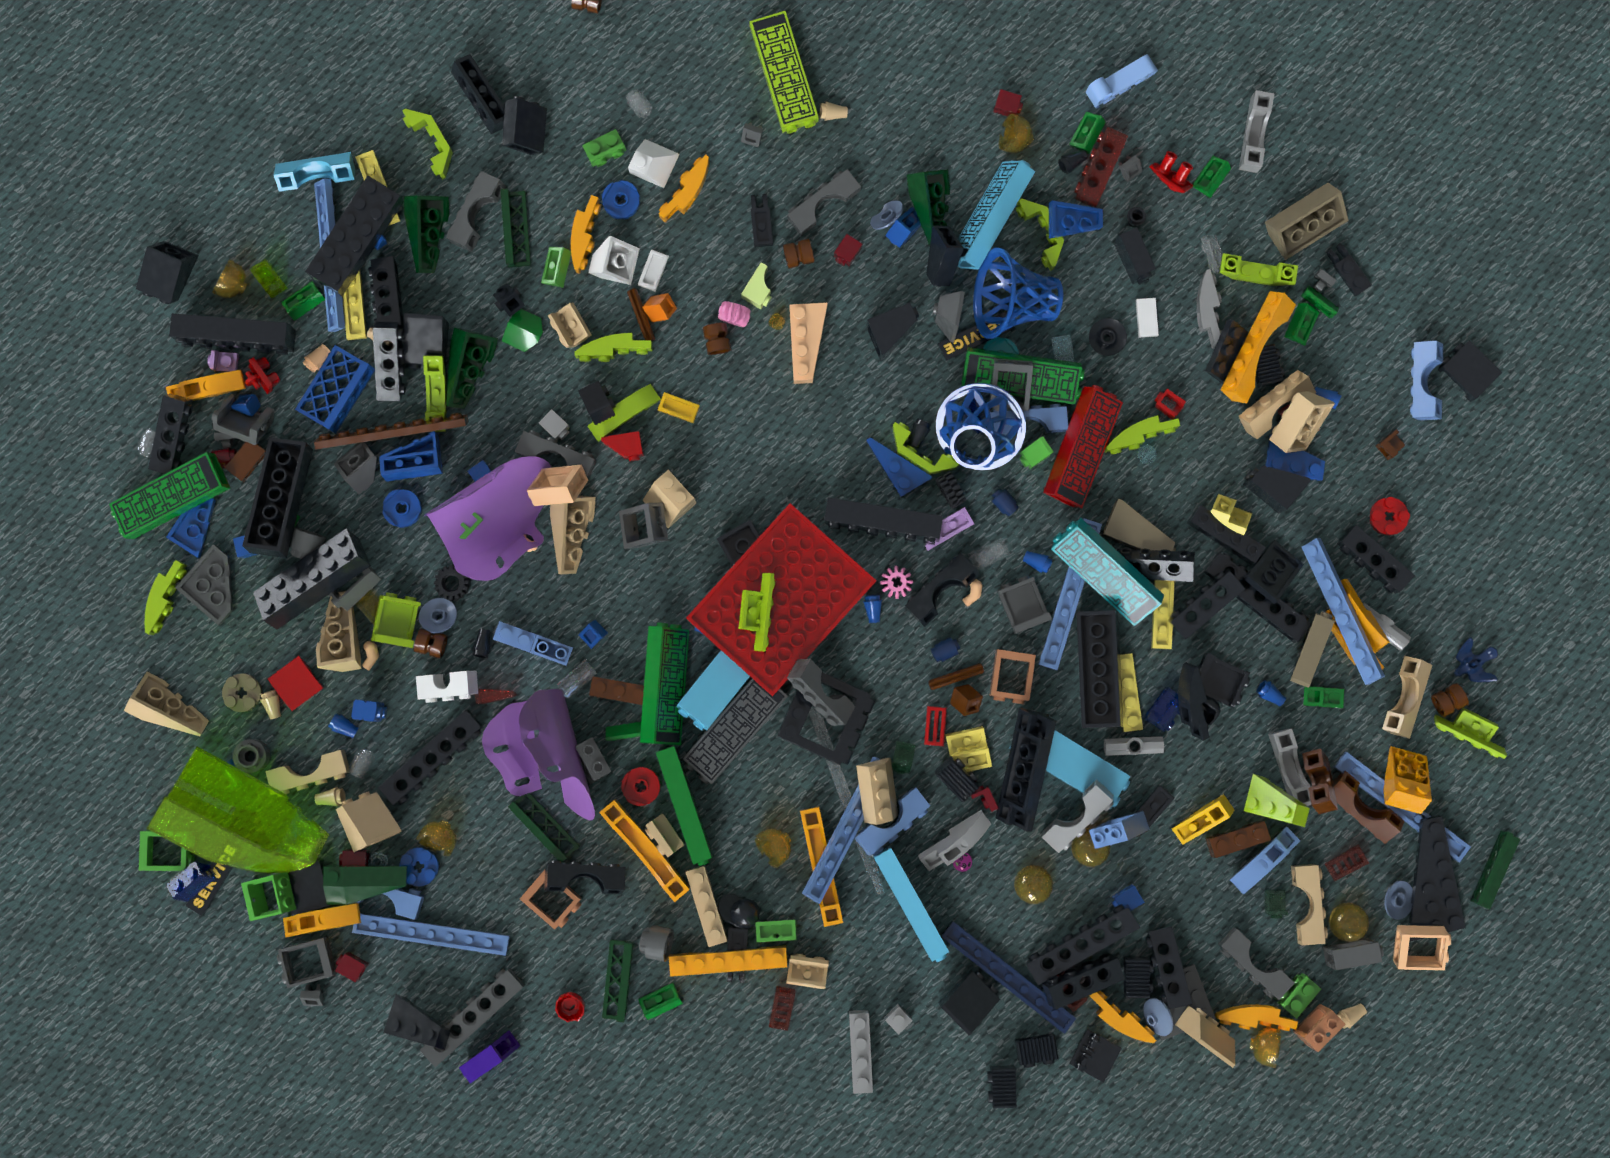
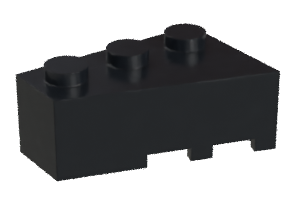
M396 994L383 1033L445 1050L451 1030L429 1016L407 998Z

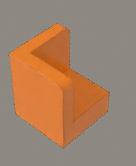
M669 293L651 296L642 307L651 322L668 320L677 309Z

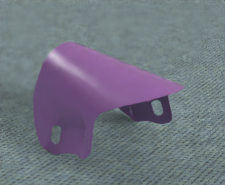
M537 456L520 457L510 460L424 515L429 517L437 530L458 573L474 580L488 581L496 579L505 573L521 555L543 543L544 537L535 527V520L544 505L534 506L528 496L527 489L541 469L551 468V465L546 460ZM475 512L483 521L466 539H460L459 537L465 531L461 523L471 528L477 521L472 515ZM524 534L531 535L534 542L527 541ZM498 556L504 561L502 568H499L496 563Z
M538 690L527 701L507 705L489 722L482 737L485 755L501 773L506 789L515 796H522L542 789L539 776L540 770L548 780L553 782L561 781L564 803L570 809L587 820H593L595 810L581 757L575 748L577 742L563 690ZM534 730H539V735L535 738ZM508 745L509 749L501 753L493 752L495 747ZM557 765L559 771L550 772L547 770V767ZM529 777L530 781L528 784L522 786L515 785L516 780Z

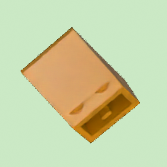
M1393 746L1390 747L1383 788L1386 805L1422 814L1432 801L1427 756Z

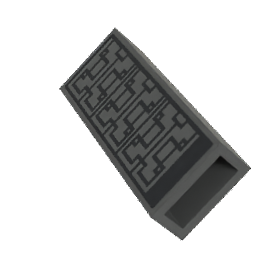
M752 679L684 756L683 760L686 761L684 765L690 771L695 769L700 774L698 778L705 784L708 782L713 784L788 696L779 689L772 697Z

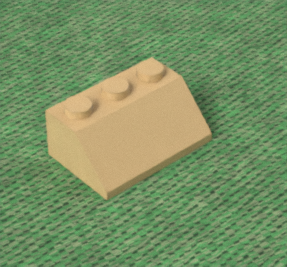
M1309 391L1296 393L1291 399L1292 403L1289 408L1283 412L1281 421L1274 427L1273 434L1269 440L1285 453L1307 450L1335 404L1333 401Z
M891 758L856 765L864 823L879 825L893 821L898 816Z
M1188 1006L1175 1025L1233 1068L1235 1066V1040L1229 1036L1230 1031L1222 1025L1218 1028L1217 1025L1219 1023L1209 1016L1206 1019L1207 1014L1197 1007L1194 1010Z

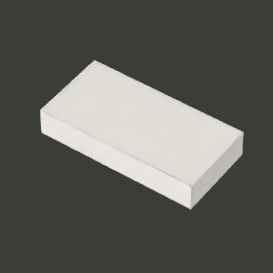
M651 250L638 286L656 292L669 256Z
M1156 298L1136 299L1139 338L1157 337L1159 334Z

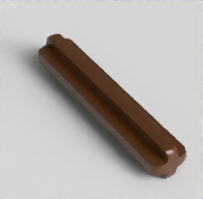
M636 288L627 291L644 339L645 341H654L655 337L647 315L642 308L643 305Z
M979 663L929 680L928 684L931 690H935L982 674L984 669L982 664Z

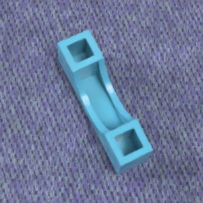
M351 152L275 164L274 178L279 192L298 189L303 183L316 178H329L335 183L350 181L355 178V165Z

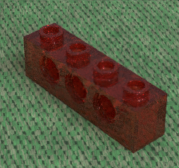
M1107 127L1105 132L1101 131L1096 141L1100 144L1097 149L1093 148L1089 157L1092 162L1090 166L1086 165L1082 172V176H1084L1083 182H1078L1074 193H1077L1076 200L1096 208L1128 135L1110 127ZM1103 147H1109L1112 153H1105ZM1095 164H1102L1104 170H1098ZM1092 180L1097 186L1090 187L1087 181Z

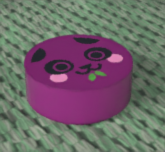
M965 853L953 862V866L958 871H967L972 865V858L969 854Z

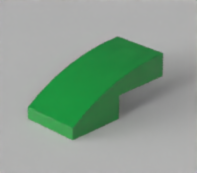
M1304 686L1303 705L1344 708L1345 689L1308 688Z

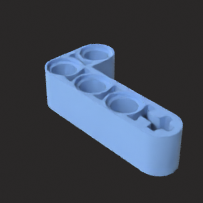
M1146 54L1109 77L1096 79L1088 86L1086 94L1097 109L1102 103L1106 104L1116 98L1117 94L1121 95L1131 89L1132 85H1137L1151 77L1158 69L1149 55Z

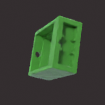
M140 831L139 871L191 870V867L194 865V855H191L192 847L195 845V836L192 835V831ZM153 836L182 837L181 865H152Z
M287 871L241 883L250 921L296 910ZM272 880L279 909L269 911L262 883Z
M797 920L756 922L757 942L798 940Z

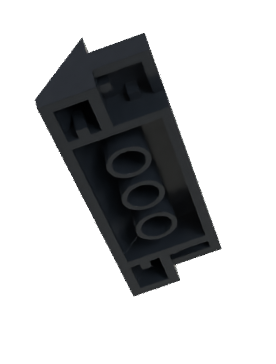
M1019 708L998 803L999 809H997L995 817L1007 825H1015L1026 832L1033 830L1057 722L1050 718L1049 714Z

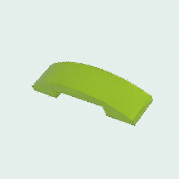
M424 355L423 365L426 380L427 408L425 421L431 420L435 416L446 418L447 398L443 356ZM446 429L437 430L435 432H445Z
M649 384L617 403L616 407L613 408L614 417L612 416L597 425L592 422L588 425V428L599 442L601 437H607L622 424L660 401L661 398L652 385Z

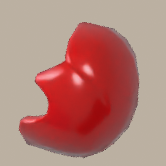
M567 992L558 997L555 1003V1011L558 1017L566 1022L579 1021L584 1015L585 1003L579 994Z

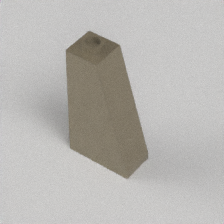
M1117 499L1101 536L1133 549L1141 550L1147 548L1150 550L1167 549L1176 551V548H1174L1175 542L1123 500Z
M1321 611V614L1316 613L1290 681L1308 688L1310 687L1335 619H1332L1333 615Z

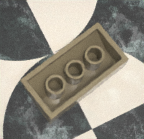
M1326 183L1267 220L1265 225L1271 240L1283 258L1287 260L1349 220L1341 191L1330 183Z

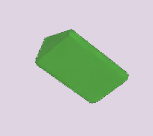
M549 247L541 283L564 287L571 256L570 250L562 247Z

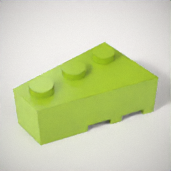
M1253 774L1244 811L1305 827L1310 808L1283 791L1282 788L1270 782L1269 779Z

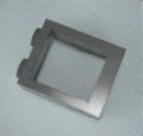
M994 358L992 385L997 386L999 371L1027 373L1024 403H1018L1023 412L1029 411L1033 362ZM990 394V400L996 398L995 395ZM999 405L992 407L993 410L999 411Z
M663 502L646 503L619 511L624 549L641 548L668 541ZM644 511L648 538L639 540L636 513Z
M371 566L362 572L364 575L342 596L337 590L327 595L329 597L332 596L331 602L337 608L342 607L348 611L381 580Z
M328 936L278 950L277 961L279 965H282V981L286 984L287 988L337 974ZM317 944L324 972L295 980L289 952Z
M1371 939L1323 946L1326 966L1334 970L1380 963L1384 956L1383 948L1379 945V942Z

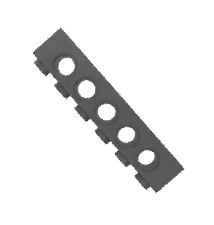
M503 968L495 976L497 980L493 984L488 982L480 989L483 992L478 997L475 995L466 1002L468 1006L463 1011L459 1008L451 1016L453 1020L449 1024L446 1022L442 1024L451 1030L445 1050L424 1045L420 1049L434 1067H437L525 986L511 968L507 971ZM498 984L505 987V994L497 992L496 986ZM483 998H488L491 1001L490 1007L482 1005ZM468 1011H473L476 1014V1020L468 1019ZM457 1024L461 1027V1034H456L453 1031V1025Z

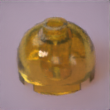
M1010 114L1007 116L1002 125L1005 127L1004 137L1001 134L999 136V148L1008 153L1021 152L1032 143L1031 125L1020 115Z
M229 259L212 293L222 298H233L239 292L243 294L248 283L245 282L246 273L242 266Z
M443 820L427 823L416 837V840L421 839L419 843L434 852L436 850L444 851L443 856H451L457 843L456 834L450 828L451 824Z
M770 828L761 831L755 836L757 837L755 843L762 856L765 853L770 859L767 862L769 865L778 868L788 860L791 854V838L786 832L783 833L778 829Z
M1087 828L1082 836L1079 838L1076 836L1072 840L1071 850L1077 862L1084 866L1095 867L1107 860L1110 854V845L1095 849L1089 832L1092 828Z
M1037 865L1023 867L1017 873L1014 879V888L1016 894L1024 902L1039 904L1050 896L1053 890V881L1046 869Z
M1349 902L1340 903L1334 907L1328 920L1329 928L1333 935L1347 942L1358 941L1365 936L1369 928V918L1365 910L1357 904Z
M1262 1028L1257 1032L1255 1038H1251L1250 1050H1253L1257 1062L1264 1066L1277 1067V1063L1273 1062L1279 1056L1281 1036H1277V1033H1281L1279 1028Z

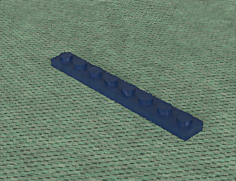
M954 921L950 923L941 935L942 938L1064 1034L1076 1020L1063 1007L1056 1010L1049 1006L1043 991Z

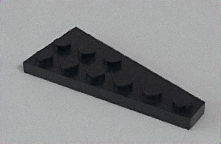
M1437 815L1420 819L1418 855H1416L1417 868L1416 873H1414L1411 900L1412 912L1409 917V923L1416 926H1444L1447 932L1464 929L1466 927L1442 816ZM1410 937L1409 942L1423 938Z

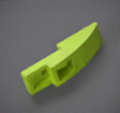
M632 333L609 335L583 345L575 351V357L579 358V361L590 362L591 359L609 362L610 359H614L615 351L622 355L629 354V351H637V354L646 355L648 351H652V341L634 340Z
M1157 415L1142 420L1128 427L1106 446L1105 453L1110 452L1111 455L1121 453V449L1128 447L1129 450L1141 448L1140 445L1145 442L1144 436L1146 439L1156 437L1159 432H1164V435L1176 432L1175 429L1180 426L1179 419L1160 423Z
M175 560L167 575L158 573L152 585L146 604L144 621L145 633L148 635L159 633L163 627L162 621L165 616L168 617L173 610L172 605L174 602L169 600L168 597L175 593L176 583L187 572L185 569L187 565L181 561Z

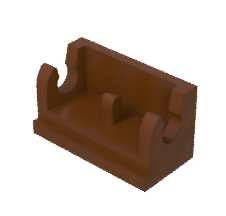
M245 442L226 465L225 469L240 481L245 482L265 457L266 450L259 444L253 445Z

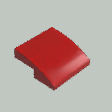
M299 655L268 678L275 691L291 711L323 689V685Z

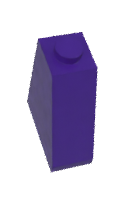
M509 1030L467 1060L459 1069L469 1083H472L506 1059L520 1047V1044Z

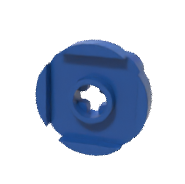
M624 180L612 182L603 191V207L611 217L628 219L637 212L640 206V196L632 183ZM622 195L625 196L624 200L626 202L618 204V200L616 198H621Z
M394 490L385 497L383 502V515L385 519L393 526L400 528L415 524L422 513L419 498L409 490ZM399 504H401V505H405V504H406L407 507L405 508V509H406V512H405V513H403V512L398 513V510H399L398 505H399Z
M417 847L407 851L401 857L399 866H407V884L417 887L431 883L439 871V862L436 855L424 847ZM417 861H419L420 864H424V868L421 869L422 872H418V870L414 869V866L417 865Z

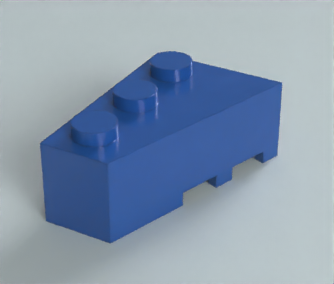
M433 431L429 433L430 435L416 439L411 444L404 447L401 446L380 456V471L384 480L387 482L443 474L440 441L437 433Z

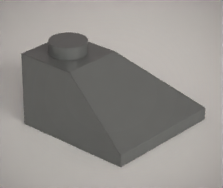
M963 291L940 296L939 302L934 303L933 314L936 315L935 323L952 343L955 341L965 294Z
M360 442L337 460L334 466L343 479L360 495L374 482L377 458L366 442Z

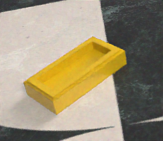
M664 392L657 410L694 423L700 405Z

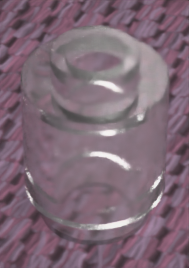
M634 89L626 96L627 104L638 118H646L652 113L653 105L638 89Z
M146 428L145 433H142L137 446V450L140 451L139 455L151 457L156 431Z
M365 748L357 750L349 766V773L358 778H363L364 775H367L375 759L372 756L373 752Z

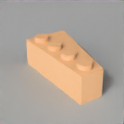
M828 303L790 305L794 384L813 383Z

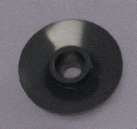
M1104 318L1097 321L1089 332L1091 347L1095 352L1103 356H1112L1119 353L1127 341V333L1124 326L1112 318ZM1105 335H1108L1110 337V341H1105L1103 337Z

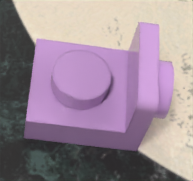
M211 350V355L208 356V366L215 372L238 370L239 354Z

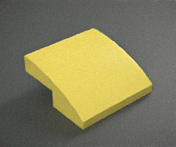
M1218 494L1211 513L1222 524L1244 535L1252 513L1234 507L1237 500Z
M983 726L945 734L950 756H953L955 760L959 758L965 764L964 769L967 772L992 767Z

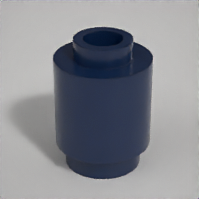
M999 488L992 494L993 499L991 502L1003 515L1006 514L1009 517L1019 508L1016 504L1017 501L1006 488L1004 490Z
M949 637L935 644L930 650L936 662H944L958 655L957 650L960 649V646L956 639L952 640Z

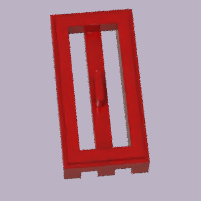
M927 706L924 745L944 746L947 708ZM931 711H935L933 741H929ZM939 711H942L940 742H937Z

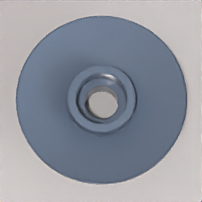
M898 200L886 203L882 211L871 218L870 224L872 228L881 230L892 226L902 214L903 204Z
M444 598L428 601L419 613L421 626L430 633H441L450 629L457 619L455 605L450 600Z
M1405 881L1394 882L1388 888L1385 895V910L1393 919L1400 920L1405 918L1412 909L1413 889Z
M1157 998L1148 999L1143 1007L1144 1017L1148 1026L1160 1036L1169 1035L1174 1026L1170 1010L1161 1000Z

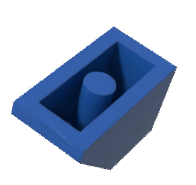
M910 208L900 216L885 235L890 239L891 243L899 248L921 226L915 208Z

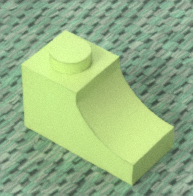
M762 262L741 293V298L759 309H762L763 305L767 307L772 298L770 296L771 290L766 287L764 281L768 266Z

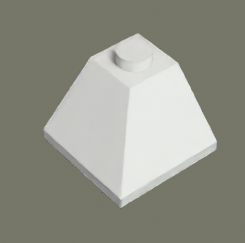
M645 139L635 151L628 169L630 174L665 188L680 154Z
M609 236L592 255L588 273L602 279L631 285L640 248Z

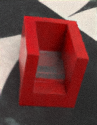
M1169 389L1164 393L1160 392L1154 400L1157 402L1155 408L1171 420L1177 417L1186 401Z

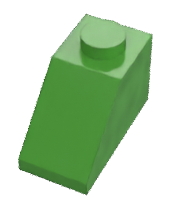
M1042 436L1021 451L1019 459L1024 467L1028 466L1029 469H1032L1047 459L1053 453V450Z

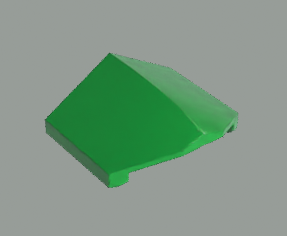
M520 309L508 321L502 342L523 352L528 351L539 342L543 334L542 319Z

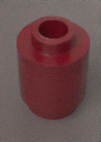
M231 448L211 451V453L216 454L222 469H224L237 451L236 449L231 450Z

